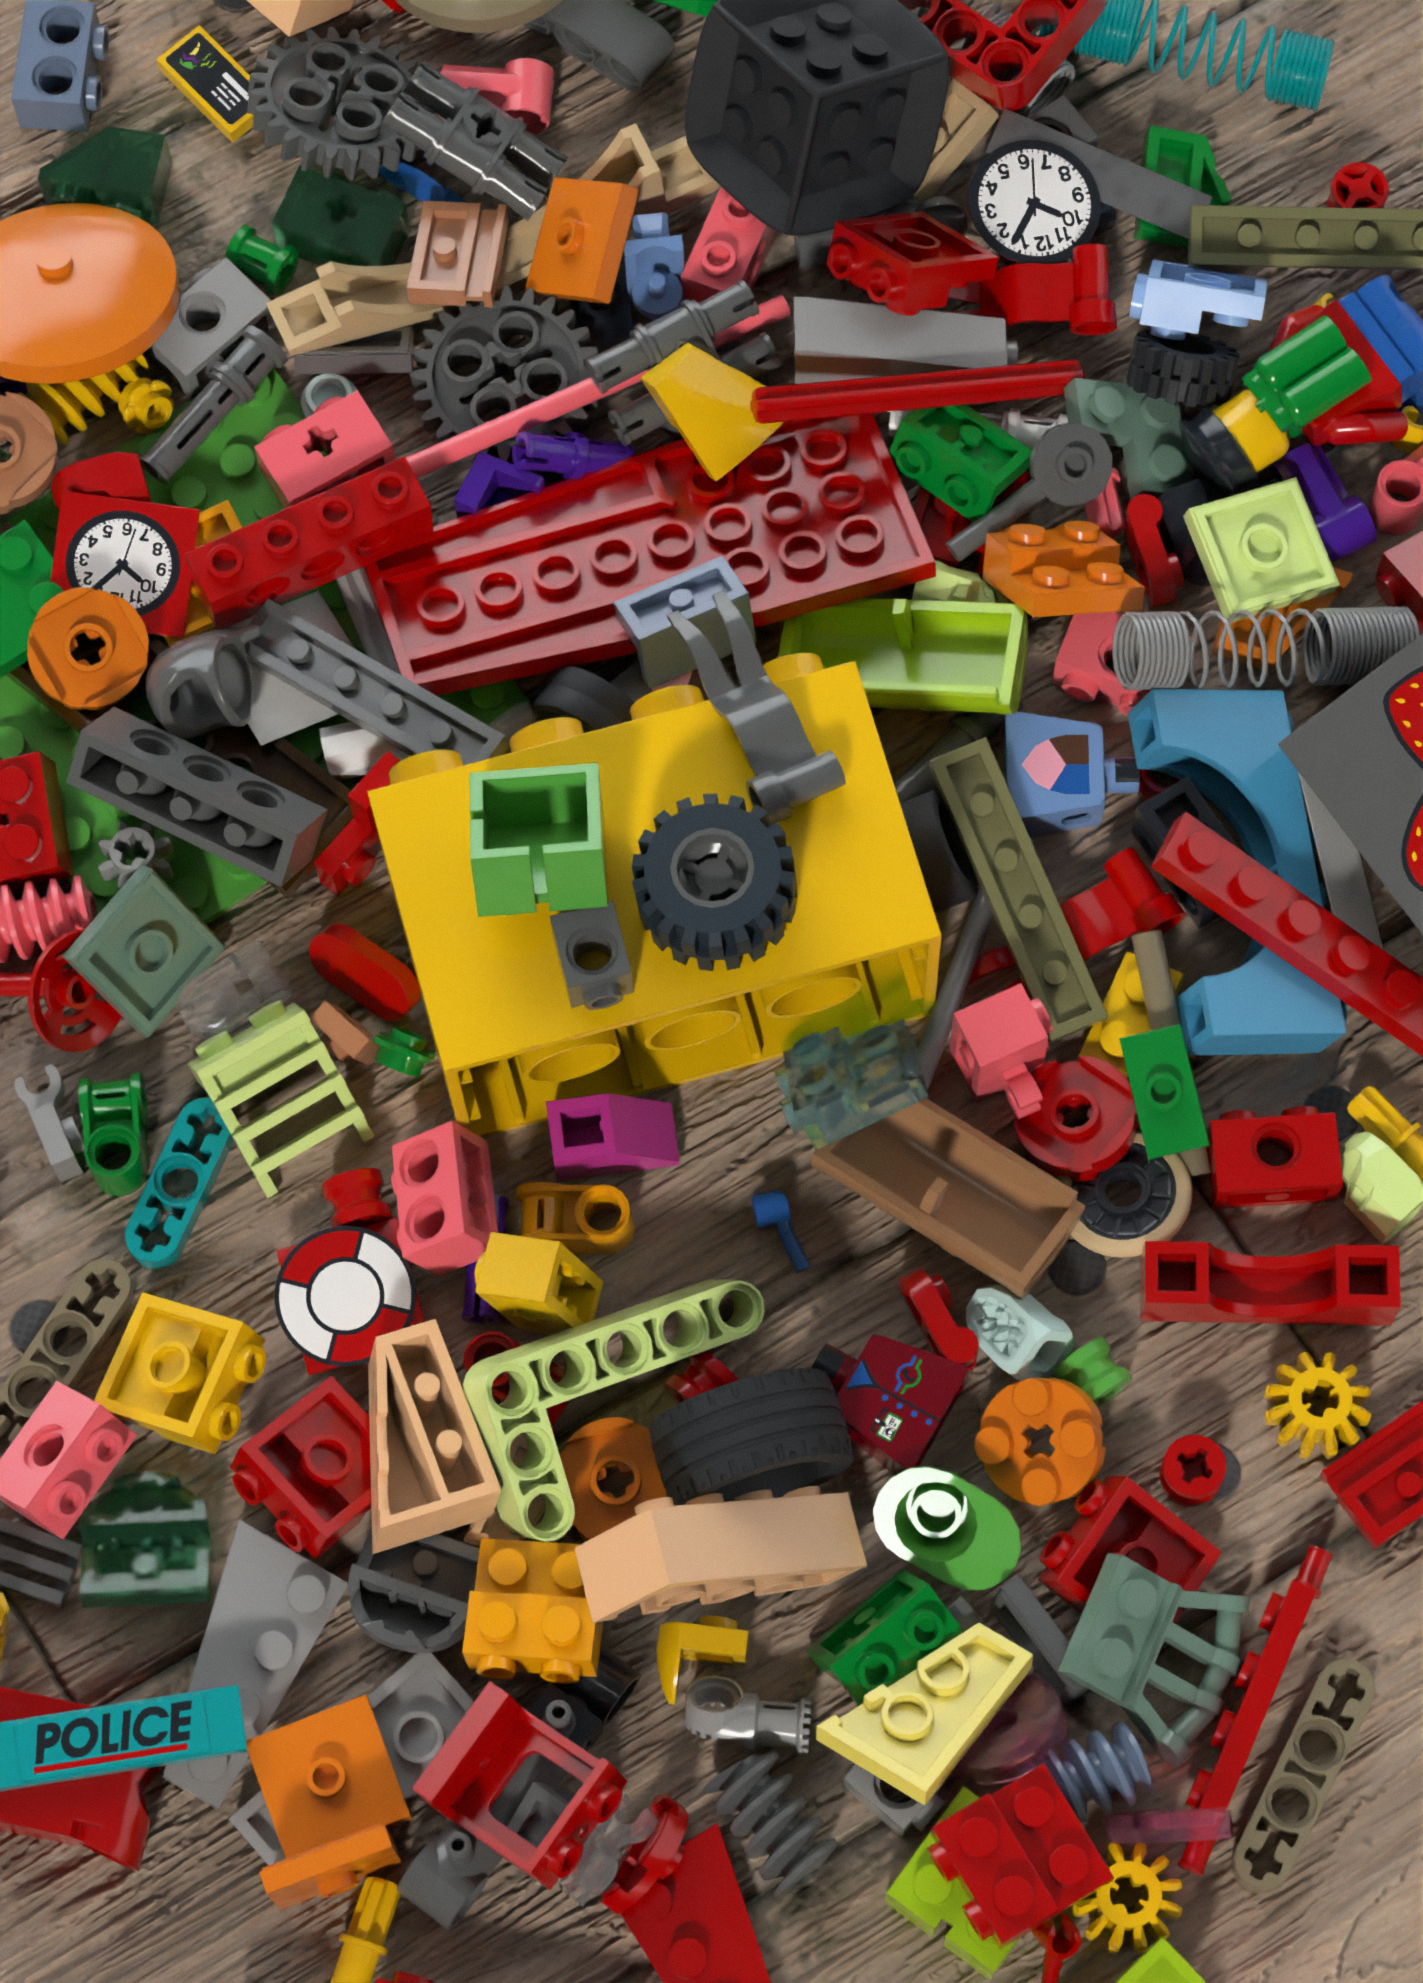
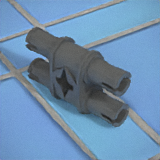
M423 60L381 124L402 135L426 153L423 157L428 160V164L436 163L472 187L471 192L476 195L478 193L482 196L485 191L495 199L507 204L508 207L528 221L547 193L553 178L558 175L568 157L525 130L527 124L523 122L524 119L519 116L515 119L478 94L480 89L477 87L473 89L469 86L466 90L440 74L439 71ZM406 95H409L418 102L423 103L424 105L435 111L436 114L444 118L446 121L442 120L435 114H432L431 112L420 106L417 102H415ZM504 160H507L508 162H510V163L513 164L514 166L520 168L521 170H523L524 172H526L527 174H529L530 176H532V178H534L535 180H537L538 182H540L541 184H543V186H541L540 184H538V183L535 182L534 180L528 178L527 176H525L524 174H522L521 172H519L518 170H516V168H514L513 166H511L510 164H508V163L505 162Z
M739 280L733 286L699 303L695 300H684L680 302V308L645 326L642 324L635 325L633 330L630 331L629 339L594 357L585 359L587 371L594 372L590 377L598 391L604 394L608 392V389L645 370L649 371L687 342L726 365L745 373L752 379L773 368L780 367L781 360L778 354H771L776 351V347L765 332L760 333L758 337L721 356L716 352L713 345L715 334L750 316L753 317L759 314L757 302L750 303L749 301L754 298L752 291L744 280ZM650 392L616 410L613 409L608 412L610 422L617 424L613 429L624 446L669 423Z

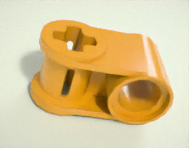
M530 1182L521 1184L516 1188V1199L522 1202L520 1236L561 1242L573 1254L606 1255L618 1253L626 1248L633 1239L635 1223L629 1202L623 1192L614 1186L605 1184L563 1185L552 1182ZM601 1209H614L621 1214L619 1222L610 1230L599 1231L589 1226L591 1217ZM544 1211V1221L542 1228V1213Z

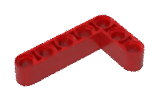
M898 0L909 11L916 7L930 9L926 15L918 19L933 32L946 50L949 60V76L992 106L1000 110L1005 108L1010 111L1021 109L1031 102L1102 14L1107 5V0H1024L1000 29L959 0ZM1044 24L1057 27L1052 34L1045 37H1037L1031 34L1036 27ZM961 38L975 40L974 44L964 50L949 48L953 42ZM1006 69L1021 71L1019 76L1008 82L995 79L997 74Z

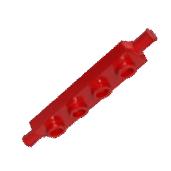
M1309 1545L1297 1577L1291 1581L1285 1595L1282 1596L1272 1592L1258 1626V1628L1269 1632L1260 1655L1248 1650L1234 1684L1235 1687L1245 1691L1236 1714L1224 1709L1209 1744L1220 1749L1218 1758L1211 1773L1201 1768L1199 1769L1185 1802V1805L1196 1809L1189 1825L1192 1832L1182 1857L1177 1864L1178 1867L1187 1872L1203 1876V1871L1214 1845L1222 1837V1833L1218 1829L1313 1599L1320 1598L1321 1591L1319 1589L1328 1566L1334 1557L1322 1548Z

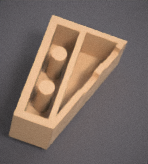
M436 1319L377 1336L368 1364L372 1554L492 1517L501 1493V1487Z

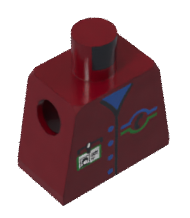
M876 1334L870 1337L858 1360L826 1343L811 1368L825 1371L834 1390L839 1392L836 1398H838L850 1439L894 1475L907 1468L920 1467L966 1386L969 1375V1368L961 1363H954L947 1358Z

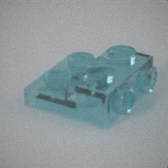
M905 1019L890 1026H876L865 1032L857 1042L848 1045L838 1026L823 1034H809L798 1040L792 1049L783 1052L785 1065L774 1071L777 1082L785 1098L780 1100V1106L789 1126L795 1134L804 1130L815 1150H819L928 1097L915 1037Z

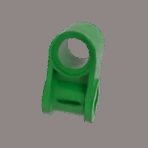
M132 1073L130 1079L97 1083H93L89 1077L80 1078L78 1097L84 1135V1155L92 1176L100 1189L111 1196L123 1197L133 1194L142 1187L148 1175L146 1138L148 1104L143 1073ZM124 1151L131 1154L129 1161L122 1168L108 1170L102 1167L106 1157L114 1152Z

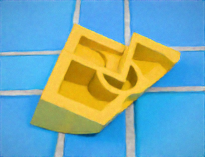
M688 342L640 377L669 423L678 429L707 475L714 481L719 480L748 457L783 423L761 424L754 419L753 412L750 409L752 392L758 387L767 386L734 367H730L715 359L710 354Z

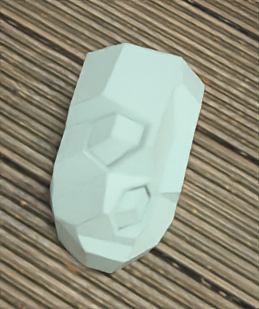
M1001 1284L988 1285L977 1288L966 1307V1322L968 1328L977 1336L979 1347L1001 1369L1017 1380L1021 1381L1034 1377L1048 1378L1052 1375L1053 1370L1068 1357L1075 1346L1072 1331L1065 1321L1049 1312L1030 1294L1021 1299Z

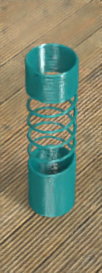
M1107 0V5L1102 14L1071 51L1074 55L1078 53L1079 56L1084 55L1085 58L1088 56L1091 59L1095 57L1096 61L1101 59L1102 62L1106 60L1107 63L1111 61L1115 64L1117 62L1118 65L1123 64L1125 67L1135 57L1152 16L1148 64L1150 71L1154 74L1163 65L1181 23L1177 71L1179 78L1183 81L1193 70L1211 26L1206 77L1208 85L1212 88L1220 80L1240 33L1236 66V90L1239 94H1242L1250 85L1269 40L1265 97L1268 101L1273 100L1274 103L1279 101L1282 104L1284 102L1285 105L1290 104L1291 107L1294 105L1296 108L1301 106L1302 110L1307 108L1308 111L1312 109L1315 112L1318 110L1335 41L1333 38L1331 40L1327 37L1323 39L1322 36L1317 37L1316 34L1314 36L1311 33L1306 35L1305 32L1301 34L1300 31L1295 32L1294 29L1289 31L1286 28L1280 41L1272 72L1276 29L1274 25H1271L1263 37L1250 72L1241 88L1247 26L1245 18L1239 20L1222 63L1212 81V64L1217 28L1216 11L1210 13L1192 59L1183 74V55L1188 19V6L1186 4L1180 8L1165 48L1154 68V47L1159 0L1151 1L1139 34L1138 30L1144 0ZM1047 24L1041 25L1039 37L1052 34L1057 27Z

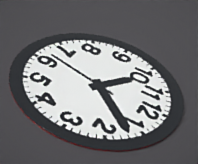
M1021 140L999 147L980 163L972 177L969 188V210L976 230L994 251L1017 263L1056 264L1073 257V248L1088 244L1099 223L1101 202L1099 190L1092 174L1074 154L1050 142Z

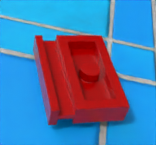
M1423 1400L1324 1468L1319 1474L1324 1484H1328L1337 1496L1336 1500L1374 1550L1423 1517Z

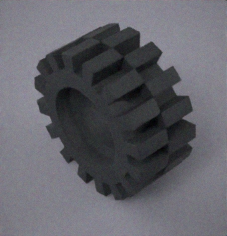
M1146 330L1145 333L1140 331L1136 334L1126 384L1129 387H1133L1134 391L1137 393H1147L1146 397L1152 399L1164 398L1165 402L1175 404L1176 401L1183 402L1185 406L1196 407V404H1200L1205 408H1212L1214 404L1221 406L1231 399L1240 353L1236 352L1237 349L1226 346V343L1219 340L1209 341L1210 337L1190 336L1188 332H1186L1184 340L1157 337L1150 334L1151 330Z

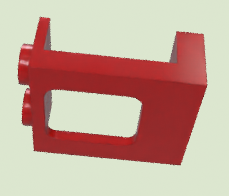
M489 1681L414 1784L412 1790L437 1812L551 1890L559 1878L568 1876L578 1865L584 1850L583 1844L597 1824L606 1822L615 1813L622 1799V1789L628 1781L609 1761L603 1757L600 1760L522 1708L510 1694ZM532 1754L544 1756L583 1783L538 1848L496 1820L492 1815L494 1802L524 1760Z

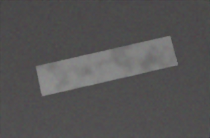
M1005 108L986 150V153L990 154L1003 145L1021 140H1040L1061 146L1079 158L1088 168L1097 184L1100 202L1187 239L1189 232V207L1191 205H1209L1212 196Z

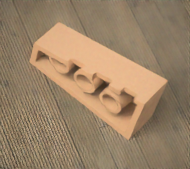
M819 1486L799 1488L784 1494L780 1498H773L772 1491L766 1489L743 1494L735 1498L734 1501L724 1502L721 1493L699 1496L687 1501L685 1505L674 1506L673 1498L671 1497L648 1500L634 1507L636 1516L574 1548L592 1623L614 1620L618 1617L619 1613L639 1603L642 1615L667 1611L671 1608L670 1606L686 1603L700 1598L701 1605L724 1602L754 1591L756 1597L829 1585L867 1566L848 1492L821 1494Z

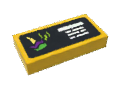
M200 25L156 59L159 70L232 143L252 128L254 115L247 113L250 75Z

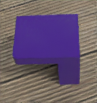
M479 451L454 499L457 518L471 513L477 514L479 510L530 492L540 494L542 489L545 488L544 479L530 471L518 470L513 464Z

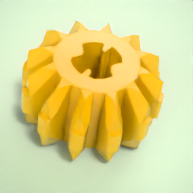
M1308 1352L1299 1354L1297 1370L1284 1363L1280 1364L1275 1372L1280 1384L1267 1385L1264 1391V1399L1276 1405L1266 1411L1264 1415L1265 1424L1272 1426L1285 1424L1286 1426L1279 1433L1276 1442L1279 1446L1284 1447L1294 1437L1302 1441L1298 1450L1299 1457L1302 1459L1309 1458L1315 1443H1319L1321 1452L1326 1459L1335 1458L1338 1452L1337 1440L1343 1445L1353 1448L1360 1439L1354 1426H1367L1371 1419V1413L1365 1408L1358 1406L1369 1399L1371 1395L1369 1387L1362 1385L1349 1386L1358 1372V1369L1353 1364L1346 1366L1340 1374L1332 1370L1336 1362L1335 1354L1332 1352L1325 1353L1320 1367H1315L1314 1361ZM1313 1394L1326 1399L1323 1408L1326 1409L1322 1417L1314 1416L1308 1412L1311 1407V1403L1308 1402Z
M1118 1842L1110 1843L1107 1847L1110 1867L1108 1865L1107 1867L1114 1877L1113 1881L1089 1895L1092 1899L1080 1901L1072 1907L1074 1917L1083 1918L1095 1914L1097 1918L1085 1931L1084 1935L1088 1940L1096 1939L1104 1928L1112 1932L1107 1944V1950L1112 1954L1119 1952L1124 1935H1129L1135 1954H1143L1147 1950V1940L1143 1929L1156 1940L1161 1935L1167 1939L1170 1932L1157 1916L1169 1920H1177L1182 1914V1907L1162 1899V1897L1180 1892L1182 1889L1181 1880L1172 1878L1159 1882L1157 1877L1165 1871L1169 1865V1860L1162 1855L1148 1868L1142 1864L1147 1846L1141 1842L1136 1843L1131 1853L1130 1861H1125L1122 1847ZM1118 1883H1126L1130 1892L1136 1893L1141 1891L1144 1900L1140 1899L1135 1907L1137 1913L1128 1914L1124 1904H1112L1110 1896L1114 1897L1119 1889Z

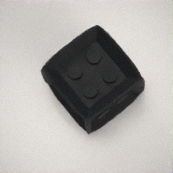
M718 0L712 6L705 19L696 50L685 112V133L688 147L701 167L725 191L759 221L782 234L790 236L817 234L834 229L836 221L878 215L907 201L917 192L924 181L935 149L945 107L949 83L948 55L933 32L898 0Z

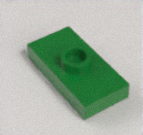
M1177 1024L1119 1038L1148 1160L1211 1146L1182 1025Z

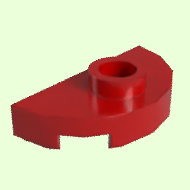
M668 1794L654 1797L601 1894L602 1899L600 1902L617 1915L633 1906L648 1892L658 1878L664 1879L668 1877L678 1866L684 1855L685 1848L680 1843L687 1829L689 1815L685 1807Z

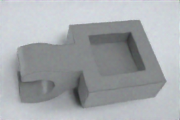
M50 1064L45 1066L46 1074L50 1080V1085L45 1092L41 1094L29 1092L22 1077L15 1079L14 1085L20 1101L29 1109V1114L49 1162L62 1183L83 1174L76 1154L84 1151V1141L73 1116L61 1120L58 1114V1106L65 1094V1085L58 1070Z

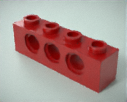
M403 456L186 552L191 581L215 630H222L256 615L267 599L281 604L434 536L431 505L406 457Z

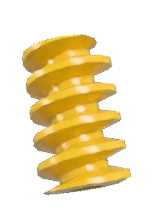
M141 354L115 370L84 380L54 384L26 382L29 397L21 392L18 394L30 399L45 412L52 423L55 440L65 447L69 444L64 425L69 423L81 432H84L87 429V425L82 411L88 409L102 418L106 413L100 397L105 394L118 403L121 395L118 383L123 380L129 384L131 381L138 380L139 376L136 369L142 366L148 370L149 366Z

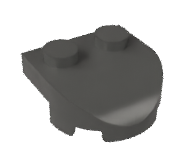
M371 1526L357 1564L352 1563L348 1578L349 1600L357 1625L373 1640L390 1648L405 1652L432 1653L454 1645L464 1637L469 1593L475 1590L479 1548L435 1534L372 1554Z

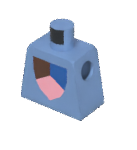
M1018 711L1015 715L1005 714L1003 727L1004 780L1029 837L1097 826L1102 823L1105 793H1139L1140 769H1137L1135 757H1104L1102 726L1096 723Z

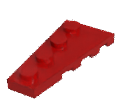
M717 1822L683 1844L685 1852L675 1870L664 1879L658 1878L648 1892L633 1906L620 1913L663 1983H771Z

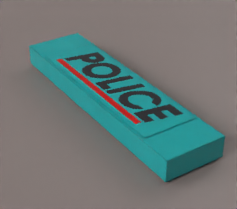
M237 1684L0 1722V1792L246 1753L248 1749L239 1686Z

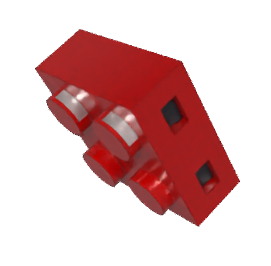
M40 751L0 760V888L1 885L8 884L12 892L24 889L25 882L32 881L33 885L37 886L49 883L50 878H56L58 881L74 877L56 763Z

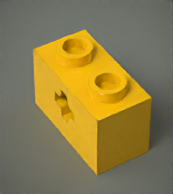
M496 1232L490 1233L486 1251L480 1254L475 1266V1292L522 1331L553 1335L594 1320L604 1281L561 1242Z

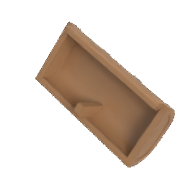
M891 1075L885 1077L884 1080L878 1076L873 1079L813 1152L810 1165L821 1173L829 1175L875 1204L877 1208L886 1214L894 1216L940 1245L942 1249L951 1255L959 1257L1005 1286L1010 1292L1021 1299L1030 1293L1058 1256L1086 1207L1076 1200L1078 1197L1077 1191Z

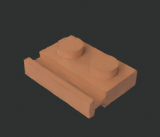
M423 202L407 283L409 304L467 306L468 301H483L484 307L493 308L509 223L507 204H498L497 210L482 209L481 203Z

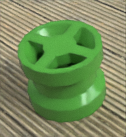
M1104 1337L1096 1338L1073 1352L1052 1373L1055 1378L1069 1381L1085 1391L1098 1408L1120 1393L1133 1379L1126 1367L1116 1366L1111 1359V1347Z

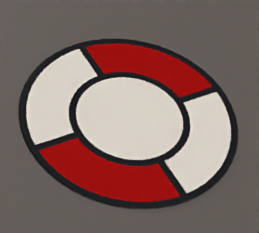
M355 1226L331 1227L310 1235L301 1241L287 1256L276 1280L275 1309L279 1323L288 1339L308 1357L333 1366L361 1365L369 1362L377 1336L409 1327L416 1304L414 1277L407 1260L402 1257L399 1249L382 1235Z

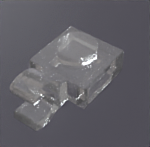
M623 1791L621 1802L615 1813L606 1822L598 1823L583 1844L584 1850L578 1865L568 1876L559 1878L556 1882L566 1895L582 1907L592 1895L602 1893L614 1879L618 1870L617 1862L623 1856L619 1848L624 1844L640 1843L646 1840L655 1830L657 1819L646 1808L640 1813L636 1821L630 1824L621 1823L624 1811L632 1803L631 1799Z

